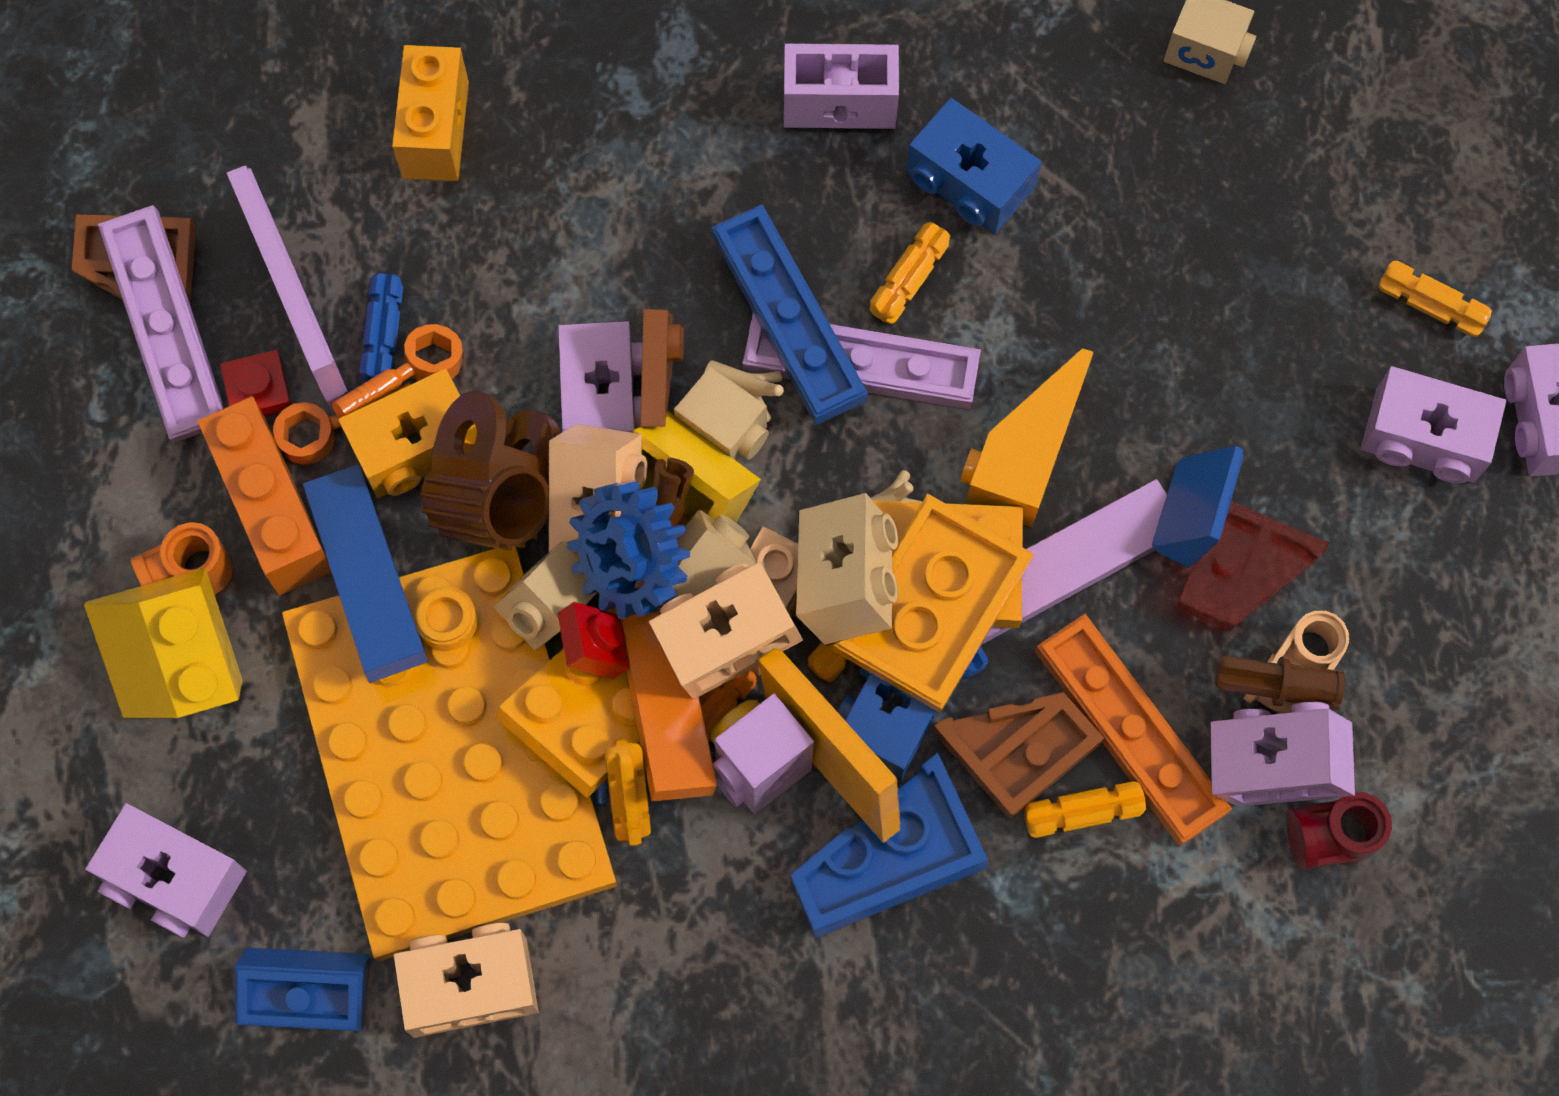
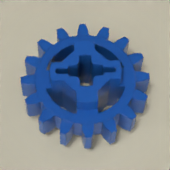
M629 481L621 484L614 483L594 489V496L582 498L579 501L584 515L572 517L569 522L574 530L579 532L578 539L567 542V548L579 553L580 561L576 562L571 569L575 574L584 573L588 580L584 584L583 593L586 596L598 592L600 594L599 609L606 611L616 608L618 618H626L636 614L640 617L659 611L662 604L677 597L673 586L686 582L688 577L678 567V561L690 558V551L683 547H678L677 538L682 536L686 529L684 525L672 526L669 520L675 507L672 503L657 506L658 490L654 487L640 490L638 481ZM616 511H621L620 517L611 519ZM641 580L645 581L643 586H641L640 588L635 587L636 582Z

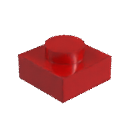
M278 350L220 364L229 406L253 396L264 417L280 414L283 409L292 405L282 358Z
M572 602L557 613L568 668L609 679H615L630 669L624 633L617 614L577 602Z

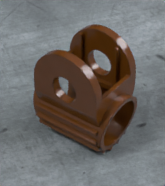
M469 391L458 397L450 405L439 425L431 454L432 466L424 477L422 492L420 493L424 507L421 512L426 513L430 520L428 526L437 528L439 530L438 535L441 537L511 551L513 546L525 548V542L531 538L537 539V533L546 524L545 521L549 514V440L560 434L559 427L551 416L537 410H524L506 420V410L502 408L500 402L492 395L480 391ZM475 424L477 436L475 444L472 445L466 443L465 438L468 429ZM529 442H531L533 447L532 454L522 451Z

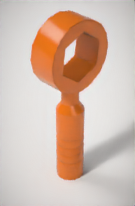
M438 324L424 325L416 328L408 335L405 341L404 364L396 369H386L361 386L348 392V394L332 402L336 415L341 418L400 389L403 381L410 377L420 381L446 368L451 379H453L459 373L462 366L463 350L461 340L451 329ZM434 344L450 352L451 357L433 365L417 357L416 352Z
M410 382L402 384L399 390L411 385ZM307 402L292 404L283 409L275 419L273 426L274 440L284 457L291 462L302 465L317 463L325 458L333 448L336 438L334 430L341 428L338 420L339 417L336 414L328 417L326 412L316 404ZM309 419L320 426L319 439L303 448L288 442L289 428Z

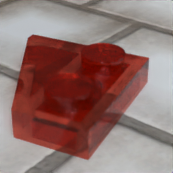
M1231 501L1220 541L1194 566L1192 565L1175 608L1231 632L1316 562L1325 553L1329 543Z

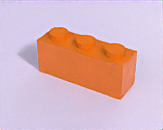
M254 397L247 398L197 420L262 570L277 594L281 596L332 573L324 547L280 449L274 440L271 429Z

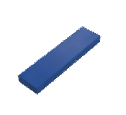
M763 204L711 227L714 242L815 426L867 402L868 392Z
M357 464L303 483L364 673L369 683L427 663L426 653L360 465Z

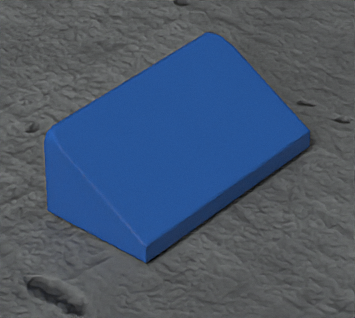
M1232 446L1182 458L1176 464L1152 541V548L1155 551L1189 568L1191 565L1194 566L1220 541L1244 457V450L1242 448Z
M267 948L245 949L235 964V1025L362 1031L370 956L362 953Z

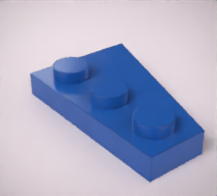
M938 752L921 766V771L898 789L900 831L883 843L869 826L861 820L852 829L847 827L790 875L791 883L815 938L988 868V858Z

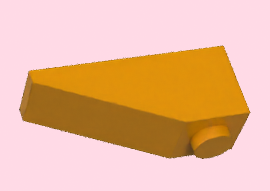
M1082 348L989 432L982 452L971 448L960 482L970 485L965 504L1023 507V525L1032 528L1086 376L1093 351Z

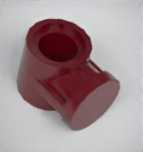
M1355 792V796L1341 797L1335 801L1289 809L1286 816V828L1294 860L1298 867L1304 871L1335 864L1355 865L1365 861L1389 840L1392 831V820L1386 805L1377 797L1365 792ZM1342 816L1354 817L1363 824L1366 831L1365 842L1353 841L1344 834L1341 828Z

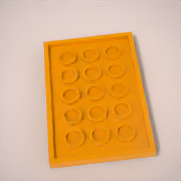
M513 546L511 551L495 548L399 577L413 619L416 605L424 594L437 587L449 586L460 589L473 602L478 617L477 629L468 643L450 651L434 649L427 645L420 636L428 659L427 663L369 683L364 673L339 595L282 612L373 958L377 962L392 958L395 953L410 951L409 942L415 939L445 935L447 940L471 933L473 929L480 926L503 923L617 887L591 796L586 798L496 719L498 706L550 661L545 643L535 651L521 636L517 635L510 628L508 622L493 608L524 575L515 546Z

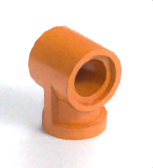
M193 522L178 525L168 532L161 545L130 559L141 586L206 568L214 595L227 586L232 578L234 568L230 554L213 530L202 523ZM199 551H209V557L204 565L193 570L185 569V564L191 555Z

